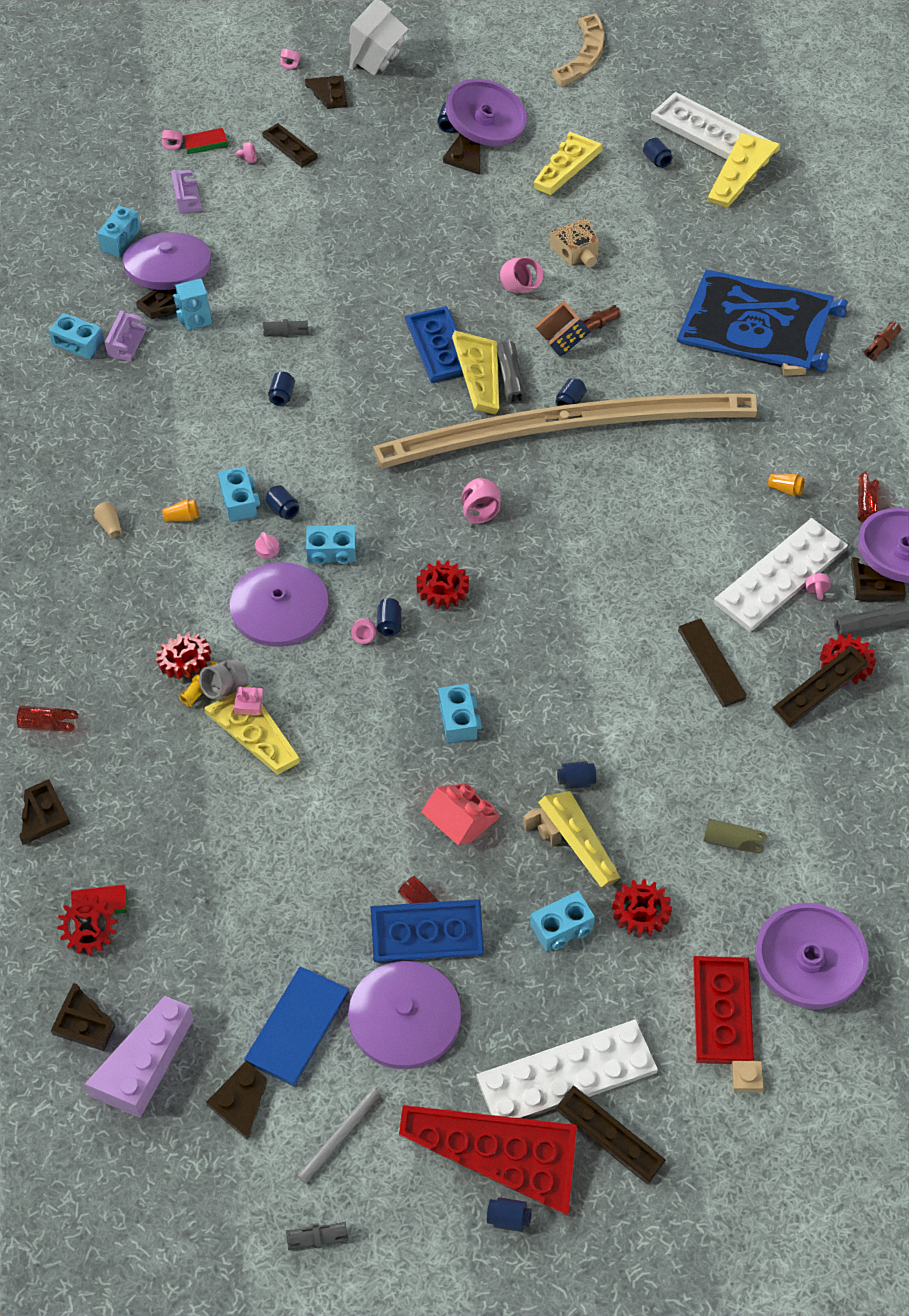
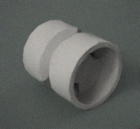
M233 659L204 667L199 675V683L203 693L208 698L215 699L236 692L237 687L247 686L248 675L244 665L239 660Z

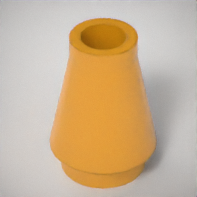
M770 474L768 480L769 488L776 489L793 497L795 495L801 496L804 490L805 477H801L800 474Z
M187 498L162 509L165 522L194 521V519L199 518V509L195 499L190 500Z

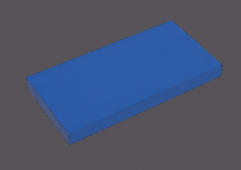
M444 306L406 315V324L430 382L434 383L463 376L464 374L452 339L454 331L458 330L448 307Z
M481 899L370 906L374 962L484 955Z
M300 966L244 1058V1061L250 1063L254 1068L295 1087L348 996L349 989Z

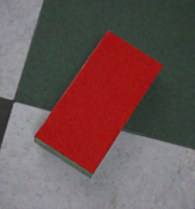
M223 128L183 135L187 154L228 147Z
M125 884L71 891V907L73 906V898L82 902V896L88 895L89 901H91L95 895L99 897V904L104 900L108 901L106 909H115L116 912L114 914L127 913V890ZM82 907L79 911L89 913L94 907Z

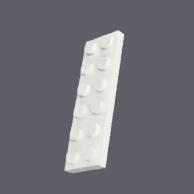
M677 92L672 94L651 113L652 121L725 159L729 157L740 133L768 140Z
M811 518L715 597L713 604L751 632L805 587V581L809 576L820 574L848 550V544Z
M635 1019L476 1074V1078L491 1115L528 1119L554 1110L573 1085L585 1095L591 1097L656 1074L658 1069Z

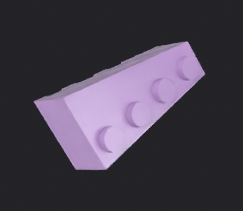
M164 996L85 1083L89 1096L141 1118L194 1020L190 1006Z

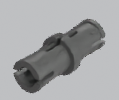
M283 319V322L265 321L263 322V335H284V337L294 334L308 335V320L288 321V319Z
M346 1221L319 1226V1223L313 1224V1227L286 1230L288 1250L311 1246L322 1248L324 1244L348 1241Z

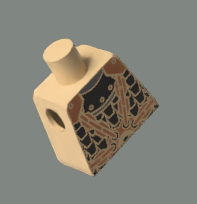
M587 218L550 232V247L571 266L581 262L586 267H592L596 264L599 242Z

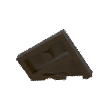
M343 75L305 79V86L314 92V96L321 100L327 109L348 107Z
M460 133L444 155L443 163L479 175L480 144Z
M154 289L136 301L137 308L150 319L175 314L177 310H180V308L176 307L173 295L177 294L176 289Z
M852 557L851 571L855 600H905L904 582L885 577L871 567L859 563V558Z
M49 779L25 789L23 800L25 806L22 809L21 818L23 821L22 833H20L22 845L70 825L69 818Z
M73 983L51 1028V1033L54 1036L105 1051L116 1026L114 1021L106 1013H103L92 999L88 998L78 984Z
M245 1061L206 1101V1104L248 1140L255 1116L260 1107L261 1097L267 1085V1078Z

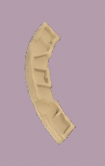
M596 13L578 19V24L584 34V44L578 57L552 70V76L560 87L583 77L596 65L601 57L604 48V29Z

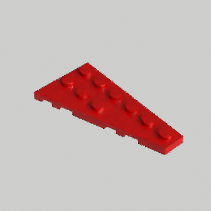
M408 1105L402 1106L399 1129L400 1137L558 1212L560 1211L562 1214L567 1216L569 1214L577 1125Z

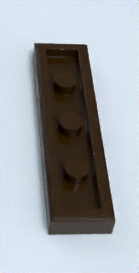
M700 618L680 625L678 632L722 707L745 700V691L703 620Z
M851 645L774 705L772 709L790 728L867 668L869 663Z
M574 1085L555 1108L559 1114L570 1123L577 1125L580 1131L646 1184L650 1183L666 1161L665 1158Z

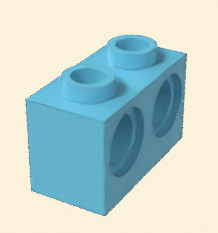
M118 205L97 233L102 252L121 257L141 230L137 211Z
M202 279L176 284L177 294L173 295L176 307L180 308L176 313L179 323H184L186 331L212 324L208 296Z
M65 313L49 329L52 345L89 360L104 343L101 327Z
M246 467L217 472L229 521L258 516L256 507L260 506L258 493H253L252 489H255L254 479L252 475L247 474Z
M355 525L307 526V562L318 565L330 562H338L340 564L356 562Z
M469 684L438 688L439 706L447 744L477 739V730L482 728L479 714L474 713V708H477L475 693H470Z
M579 891L530 915V926L545 951L550 949L559 950L569 940L575 937L584 938L594 929L595 916ZM571 916H579V917H581L582 919H580V920H572L570 917H571ZM554 927L557 931L549 932L546 928Z

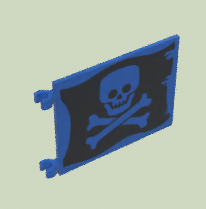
M706 269L677 337V342L780 365L785 363L788 366H799L806 368L807 371H809L810 366H813L820 372H826L829 354H814L829 312H832L837 317L845 318L847 312L845 309L848 301L844 299L833 301L834 296Z

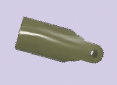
M708 819L704 842L742 851L762 853L764 846L759 842L766 841L767 835L762 831L749 827Z

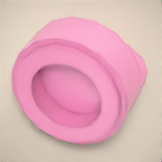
M282 49L280 63L283 68L294 69L297 67L298 62H300L301 54L293 50ZM285 60H291L293 64H287Z
M163 130V147L167 150L179 149L182 144L183 133ZM167 140L177 141V143L175 145H169L167 144Z
M244 143L243 150H238L236 156L245 158L247 164L255 163L257 161V154L254 143Z
M262 532L261 537L255 543L256 553L261 558H273L280 550L278 539Z
M814 574L805 581L807 592L816 593L818 600H822L823 593L831 588L830 578L826 574Z
M358 619L351 628L352 638L359 644H368L374 639L377 627L369 619Z

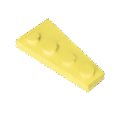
M569 132L567 140L560 144L557 154H553L550 158V164L545 166L535 179L534 189L552 195L603 151L602 144Z
M740 133L708 196V202L728 208L742 193L744 186L756 177V173L762 166L765 167L769 162V158L780 150V143Z
M454 331L452 339L474 410L496 415L499 410L497 341Z
M236 691L204 708L205 714L275 774L279 775L300 763L298 755L263 705L260 715L235 714Z
M571 791L547 795L538 802L601 888L612 885L621 878Z

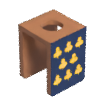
M565 300L535 325L539 333L548 340L575 318L573 322L548 343L559 356L565 355L590 333V330Z

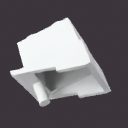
M374 0L350 27L349 43L352 45L349 68L352 70L357 65H360L373 75L379 70L383 72L389 64L388 60L395 59L400 51L397 48H400L407 39L404 36L408 28L391 14L392 9L381 0Z

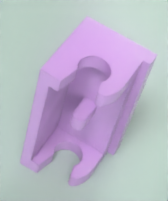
M172 170L171 174L179 214L202 211L196 179H184L186 176H192L193 172L191 170L176 172Z
M120 310L105 341L108 357L132 360L146 331V326L133 322H141L142 318L140 316Z

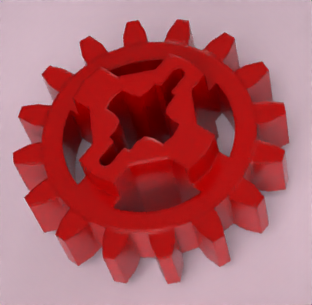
M437 560L436 566L428 563L427 570L421 569L420 576L416 578V590L420 594V600L427 599V606L433 603L436 604V609H439L441 605L449 609V604L451 603L458 606V599L464 601L465 594L469 593V576H466L465 569L459 570L458 563L450 566L449 560L445 564H441Z
M187 633L184 637L178 634L175 640L169 638V644H161L162 650L156 652L158 656L156 661L162 674L167 673L168 678L176 675L178 680L183 675L190 678L193 672L199 674V668L207 667L206 662L211 661L210 654L212 653L205 637L200 638L199 634L191 637L190 633Z
M838 634L837 640L832 637L829 638L828 644L824 643L819 660L822 661L821 669L852 645L869 663V666L851 680L854 685L858 684L859 678L865 682L867 676L872 675L876 663V658H874L875 650H868L870 643L862 644L860 636L854 640L851 634H848L847 638H843L841 634Z
M643 879L639 885L635 880H632L631 887L623 884L621 892L616 891L615 901L612 904V910H615L613 919L619 920V928L628 927V935L633 931H637L638 938H641L643 932H647L648 936L652 937L654 929L662 932L663 924L668 925L669 916L672 912V907L669 906L671 898L664 897V888L656 889V882L649 886L646 879ZM625 902L628 903V910L626 912L624 909ZM657 905H659L660 913L658 915L656 914Z
M83 895L82 902L73 898L72 907L63 906L67 913L66 915H58V918L64 922L63 925L57 926V929L65 933L60 937L61 941L69 940L68 949H72L76 945V953L81 954L84 948H86L88 955H92L93 948L96 947L102 952L104 950L102 945L104 942L112 944L109 935L117 934V931L112 929V925L117 924L118 920L111 919V915L116 911L115 909H106L108 901L104 900L99 904L98 896L94 895L92 900L89 901L88 895ZM82 907H94L89 913L79 911ZM103 915L106 921L105 931L101 929L100 923ZM79 917L86 920L93 919L91 925L97 933L88 929L83 931L85 925ZM71 919L75 923V930L73 933H71L70 930ZM88 936L98 939L92 943H81Z

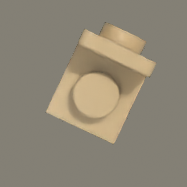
M534 808L524 815L525 831L538 827L542 839H548L552 847L562 842V834L542 808Z

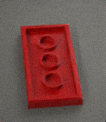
M693 956L696 1063L732 1064V1061H754L749 957Z

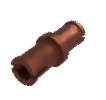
M612 305L605 310L593 312L592 316L581 321L590 331L595 328L601 329L606 326V323L620 318L621 312L619 307H616L617 305Z
M891 321L882 332L874 337L872 344L864 350L865 356L869 357L873 352L870 359L876 360L884 349H888L891 346L892 340L901 332V326L898 324L893 329L897 322Z

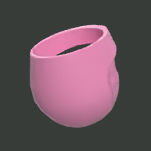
M517 257L504 263L500 271V280L503 287L509 292H531L542 283L543 270L535 260L528 257ZM527 264L532 265L537 274L536 281L532 286V274Z
M476 478L466 485L462 492L464 516L470 522L479 524L491 520L498 514L501 507V493L493 481L485 478ZM484 504L483 507H477L476 505ZM469 510H476L480 514L473 516L469 513Z

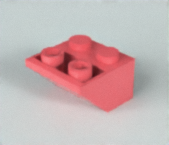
M465 783L436 787L421 811L457 845L471 843L501 816L494 810V806L490 802L482 800L476 794V790Z

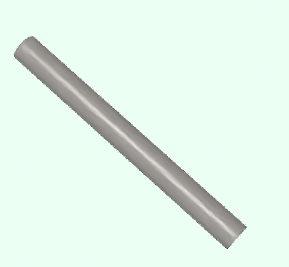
M375 1088L370 1090L297 1175L302 1182L306 1184L380 1098L381 1094Z

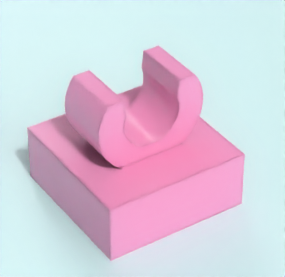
M237 687L234 704L235 714L260 715L264 696L263 688Z

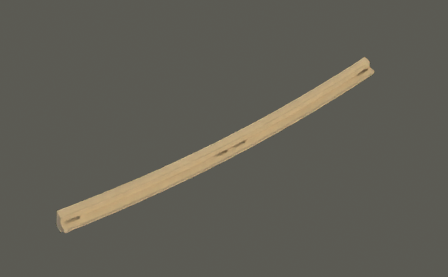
M756 394L653 396L549 407L444 427L373 446V451L378 467L384 469L460 448L563 429L665 419L756 417ZM737 406H751V407H750V408H738ZM582 415L581 418L569 419V417ZM559 419V421L546 422V420ZM395 453L394 456L383 458V456Z

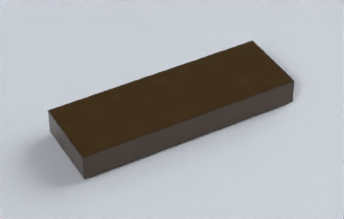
M279 123L262 132L263 138L301 168L318 159L316 152Z

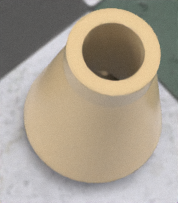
M103 502L97 505L94 509V518L107 532L109 538L120 536L122 529L116 507L110 502Z

